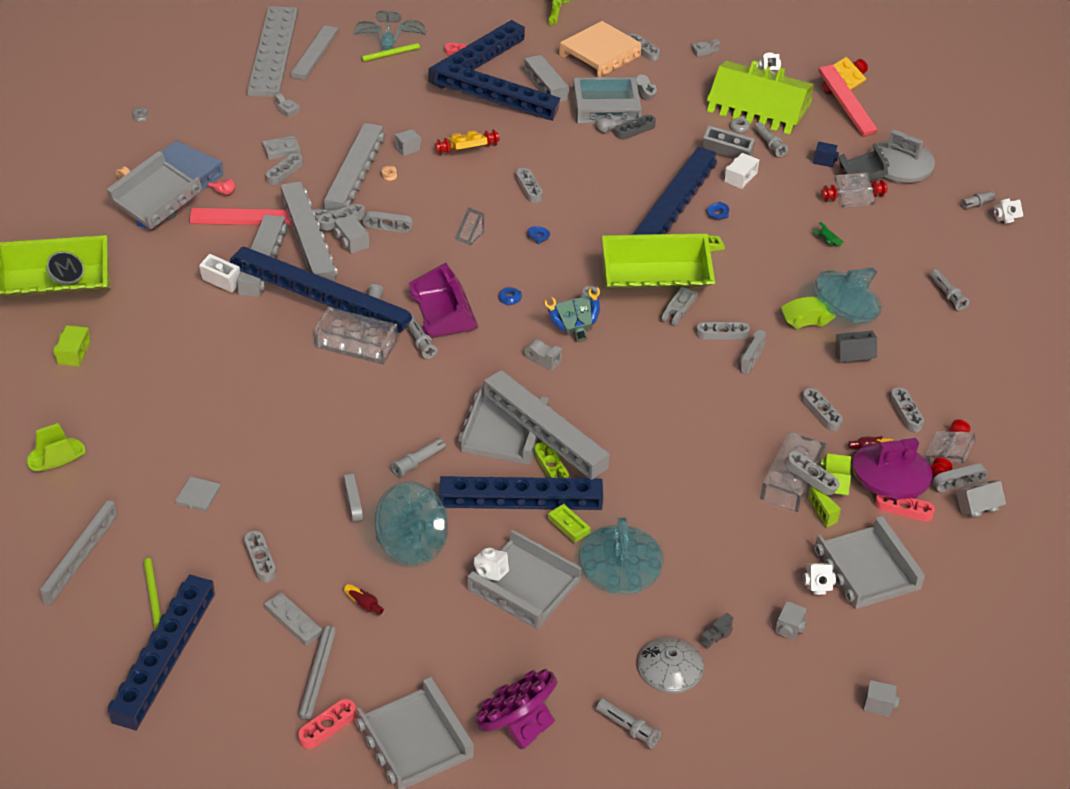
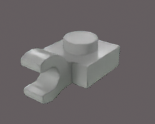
M714 39L709 44L707 41L692 44V50L697 57L711 55V52L720 51L719 47L715 46L719 45L720 41Z
M281 93L274 95L277 98V101L274 103L278 106V111L286 117L300 112V106L291 99L285 100Z

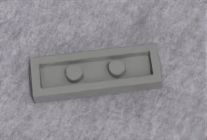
M282 592L264 603L265 610L305 647L321 637L323 630Z

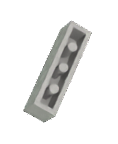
M542 55L524 58V72L541 92L560 97V102L568 100L569 86Z

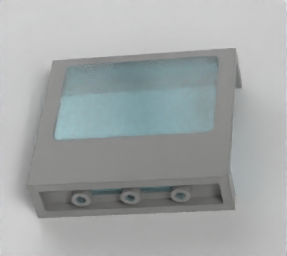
M636 77L573 78V93L576 95L578 109L577 123H596L602 117L613 119L615 122L626 123L641 117L642 108Z

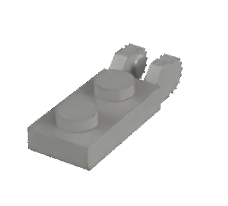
M681 287L667 305V309L662 315V321L666 322L670 315L674 314L672 325L677 326L681 317L683 318L697 299L698 292Z
M758 330L753 334L754 340L751 344H748L745 354L741 355L739 360L741 373L749 374L765 347L764 339L766 333L764 331Z

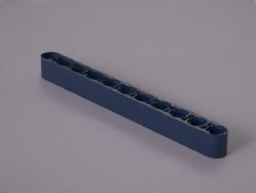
M241 247L230 258V263L239 266L240 271L396 333H401L412 320V315L406 309L250 248Z

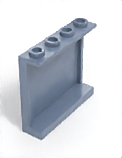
M175 141L161 151L167 163L193 180L199 177L203 190L208 187L209 182L214 183L223 176L221 161L181 142Z

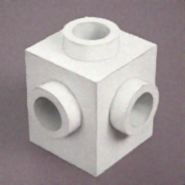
M765 53L758 60V69L765 71L768 66L767 63L771 67V73H776L781 67L779 54Z
M1009 198L1000 200V204L994 205V215L997 222L1004 221V224L1015 222L1014 218L1022 217L1023 211L1020 200L1010 201Z
M493 548L483 549L474 558L476 573L488 580L499 581L509 572L507 552L498 551Z
M806 563L807 573H804L803 580L807 589L813 591V594H826L827 590H833L836 577L835 573L832 572V565L829 563Z

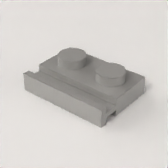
M295 135L263 141V147L265 148L268 160L287 157L293 153L301 154Z

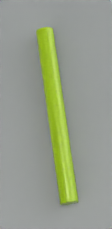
M419 43L363 55L361 59L365 62L420 49Z
M146 558L143 562L154 628L157 629L161 619V611L152 559Z

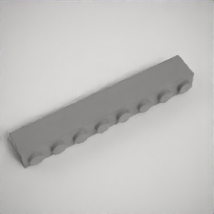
M363 124L324 199L325 210H337L352 205V201L356 199L357 191L361 189L362 181L366 179L367 171L371 169L372 161H375L376 153L380 151L381 143L385 141L383 126Z
M301 181L281 184V198L308 271L335 282V276H338L336 265L333 266L332 255L328 254L327 242L324 243L323 231H320L319 221L315 220V210L311 209L312 204L310 198H307L306 187L303 188Z
M501 370L484 380V395L589 479L592 480L609 468L610 454L605 449H602L591 438L580 432L577 427H574L564 417L553 411L550 406L544 404L537 396H534L524 386L517 383L510 375Z

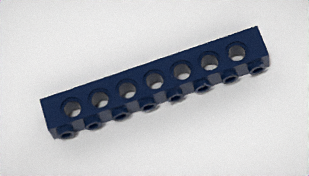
M510 20L445 58L444 61L475 70L523 41L525 27ZM438 62L429 68L428 81L443 89L445 86L434 83L435 70L440 64Z
M441 60L435 70L434 83L551 121H553L559 109L560 97Z
M440 476V508L554 510L565 504L570 510H602L603 480L597 478L591 480L589 478Z
M189 574L186 581L181 583L177 596L172 598L168 611L162 615L156 631L154 630L151 633L147 646L142 648L137 663L132 665L129 676L125 682L121 683L116 698L109 703L108 713L111 724L137 731L215 596L212 580Z

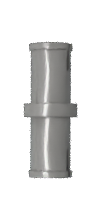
M990 190L982 194H974L973 197L962 199L961 203L965 202V204H961L963 209L982 206L984 203L994 201L996 197L991 196H995V193Z

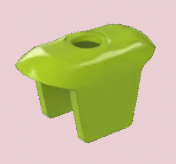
M56 423L36 431L35 449L27 457V464L31 470L36 472L50 470L80 458L85 454L86 449L84 444L78 439L67 438L60 424Z

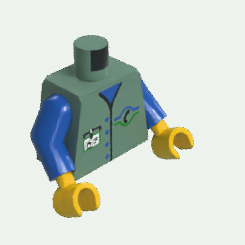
M597 286L598 291L595 294L591 293V287H589L590 296L556 303V300L551 296L552 303L549 305L546 299L543 301L549 308L548 312L552 323L561 331H565L567 335L575 334L577 342L588 339L586 331L591 330L592 324L597 321L600 312V303L597 297L600 294L599 287Z

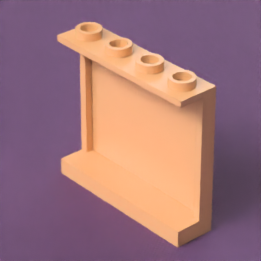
M601 21L560 42L559 56L564 58L572 54L596 68L597 77H602L638 58L641 54V43Z

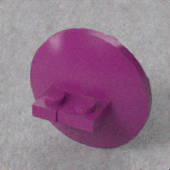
M916 438L868 444L860 448L853 458L852 471L856 479L862 484V487L878 495L889 497L894 501H897V499L917 498L929 488L932 481L931 466L922 455L917 453L919 441Z
M545 668L537 673L535 670H531L512 685L508 686V684L501 686L496 690V696L488 698L480 704L482 709L478 712L475 719L479 730L492 731L507 728L519 749L526 748L537 738V735L544 732L555 722L544 702L556 687L557 678L553 672Z

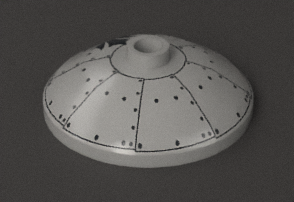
M664 637L655 639L643 647L638 657V671L642 679L650 687L664 693H682L694 688L700 682L704 672V661L700 652L692 644L682 639Z

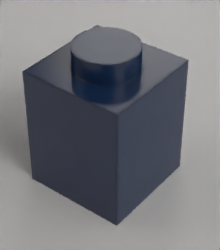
M818 141L813 164L833 167L834 161H838L839 152H836L838 145Z

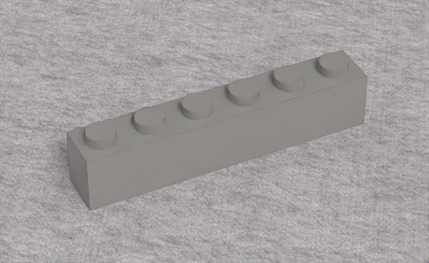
M264 215L251 249L273 258L278 257L279 247L283 245L284 235H287L288 232L285 217ZM241 271L237 281L239 295L260 297L262 291L266 289V281Z

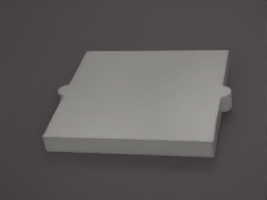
M190 476L175 500V504L207 512L219 492L221 484L208 481V479L203 480Z

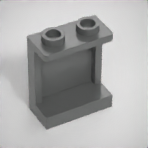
M876 143L872 144V152L847 160L845 154L838 156L840 168L850 187L888 174L887 167H890L887 157L884 158L882 148H878Z

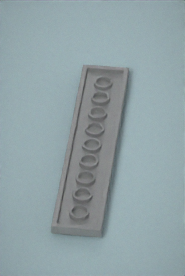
M290 6L268 7L247 90L248 96L274 97L275 94L281 92L298 17V8Z

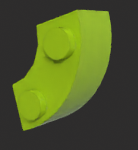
M818 297L798 298L781 307L786 321L797 330L808 325H817L822 328L836 318L831 304Z
M827 453L825 458H821L820 467L838 479L839 487L834 493L849 495L851 456Z

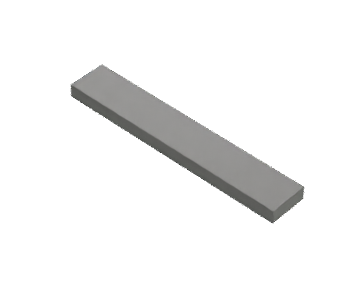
M323 26L291 72V78L300 80L308 78L338 34L339 30L337 27Z
M107 500L42 586L40 593L43 604L52 605L115 520L117 513L113 501Z

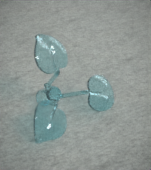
M378 11L376 13L378 21L387 22V32L382 35L379 25L368 21L357 23L354 35L379 32L383 50L394 48V43H396L400 30L426 34L423 23L416 20H406L399 25L394 37L393 33L389 32L390 22H399L401 15L397 12Z

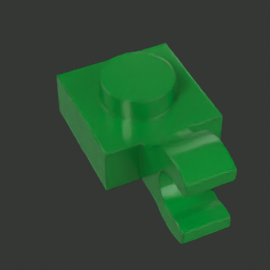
M819 222L822 229L820 231L814 229L813 232L820 237L826 236L824 240L830 245L835 243L840 247L844 241L830 231L824 223Z

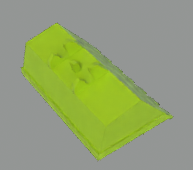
M727 60L719 66L711 92L707 98V101H709L707 112L713 113L717 104L722 105L720 115L726 116L729 108L735 109L732 116L733 119L740 118L742 111L747 112L746 120L750 124L753 122L754 116L758 115L760 116L759 122H762L764 126L768 118L772 119L771 129L775 131L778 130L781 122L786 123L784 133L791 134L793 126H797L812 104L814 84L786 77L785 68L780 67L777 74L771 73V67L768 66L765 71L758 69L759 62L755 60L752 61L750 67Z

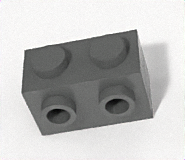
M872 330L836 334V355L840 362L850 363L853 360L868 361L871 358H877V337Z

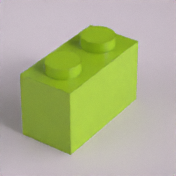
M66 325L64 331L60 333L58 344L54 346L53 350L57 364L80 367L91 343L88 327Z

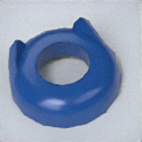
M722 202L714 203L708 207V215L715 220L728 218L729 206ZM716 211L723 212L721 214H715Z
M533 226L528 229L527 237L540 244L549 239L550 232L544 227Z
M507 287L499 292L498 298L501 303L512 305L521 300L522 293L516 288ZM507 293H513L514 295H512V296H507V295H505V294H507Z

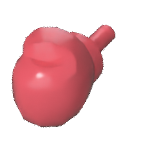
M232 179L219 181L216 184L208 183V187H214L216 192L224 195L232 194L236 188Z

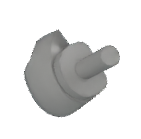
M602 117L596 122V127L599 131L606 133L608 130H614L616 126L623 124V122H615L613 119Z

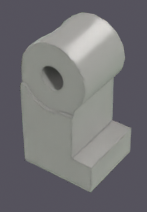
M535 339L524 349V353L534 363L552 371L561 362L562 348L556 345L552 348L545 345L541 340Z

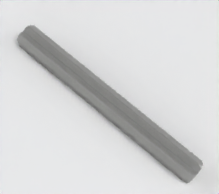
M325 626L323 628L299 711V717L302 720H310L312 718L335 636V628L333 626Z

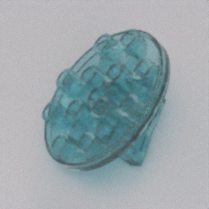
M873 267L850 270L847 273L834 270L824 271L818 275L814 282L816 298L827 306V310L833 314L837 313L844 318L850 319L856 324L875 320L882 310L879 297L869 287L877 273Z
M404 482L394 485L383 494L378 503L375 513L376 539L384 551L396 562L407 566L426 564L436 558L445 545L448 532L446 509L434 491L423 484Z
M618 518L617 525L600 528L584 540L580 548L579 563L586 578L599 588L607 590L612 594L638 593L640 590L652 585L660 576L663 568V553L661 547L651 535L638 528L627 526L626 518Z

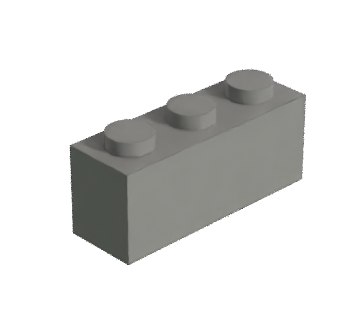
M710 125L703 137L704 149L731 158H737L741 153L752 156L754 151V138Z

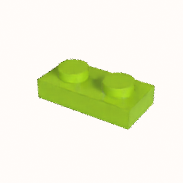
M565 504L548 513V519L574 543L591 532V527Z

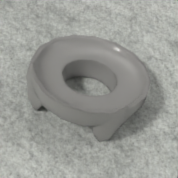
M745 116L731 121L730 129L736 133H744L749 131L750 123L745 119Z

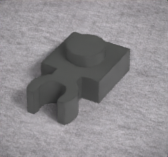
M726 613L712 624L710 630L702 634L704 640L701 641V644L709 648L714 642L717 643L723 637L727 638L733 630L732 623L734 617Z

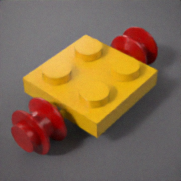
M845 57L834 64V67L850 90L866 81L863 73L867 72L868 65L865 60L858 59L852 63ZM823 81V90L827 94H832L833 92L830 90L826 82Z
M494 129L491 133L486 130L484 135L476 130L467 131V134L463 135L461 133H454L451 135L452 137L444 138L443 142L437 139L435 151L442 155L444 151L449 154L451 148L458 150L485 144L490 147L491 143H494L496 146L500 138L498 132Z

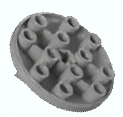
M895 129L891 132L890 140L877 144L878 148H882L884 158L887 157L890 167H887L888 174L882 177L890 179L894 183L924 181L933 173L935 159L931 152L923 147L924 141Z

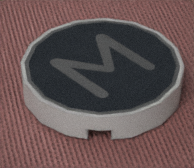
M57 252L48 259L46 272L53 282L72 286L80 281L83 276L84 267L81 260L72 253Z

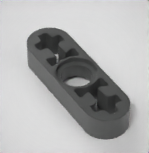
M644 115L620 124L616 127L615 136L618 139L624 140L654 129L656 118L652 115Z

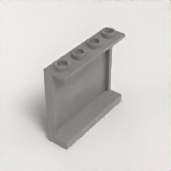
M158 151L106 190L112 203L149 229H152L203 189L199 177H196L194 180L167 163L163 153Z
M481 385L479 392L475 393L474 405L470 406L469 419H465L464 432H460L459 435L461 452L531 465L535 445L538 443L539 438L484 395V385ZM541 396L540 400L548 406L549 398Z
M883 516L875 518L873 527L825 541L820 534L817 535L816 544L814 545L815 553L817 556H820L824 563L832 565V572L835 573L836 577L835 583L842 589L846 600L852 604L854 609L922 588L925 574Z
M511 530L510 541L500 550L507 552L509 572L499 581L488 580L472 571L468 575L467 590L538 630L581 582L582 568L576 563L561 557L558 553H554L541 544L530 540L525 535Z
M432 677L423 680V689L364 714L361 708H357L358 718L355 719L356 726L360 732L363 731L366 735L365 740L368 747L374 749L379 766H384L389 783L391 785L394 784L397 789L410 787L474 757V744Z

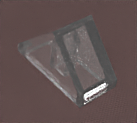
M468 207L455 239L471 246L484 234V213Z

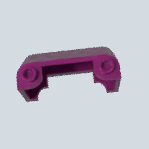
M446 262L409 283L411 289L409 294L414 301L417 300L425 317L424 325L422 326L425 334L431 337L472 331L479 327L460 281Z

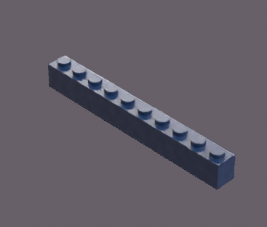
M697 147L633 235L666 234V232H669L672 224L676 223L679 214L684 212L686 204H689L692 196L696 195L699 186L703 185L705 178H708L711 170L715 169L717 159H715L716 152Z

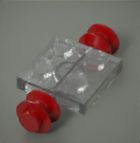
M868 172L836 175L834 178L836 187L831 185L828 188L825 185L821 190V197L825 202H828L829 198L835 201L837 196H839L842 208L874 205V197H877L879 193L883 197L887 193L888 187L883 180H880L879 184L876 181H873L871 184Z
M961 419L954 420L949 428V432H936L925 454L927 462H933L931 469L934 476L951 471L953 468L952 463H965L976 439L974 432H970L971 427L966 421Z

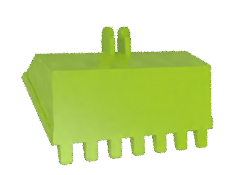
M708 233L602 235L603 288L708 287L715 285Z
M107 235L0 242V297L111 289ZM57 252L72 253L83 263V276L78 283L72 286L61 285L58 282L55 283L46 272L48 259Z

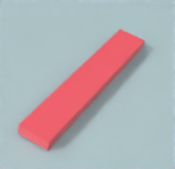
M834 65L819 67L818 72L861 135L875 134L878 129Z
M192 208L190 215V224L260 225L264 215L285 217V224L291 225L286 210Z

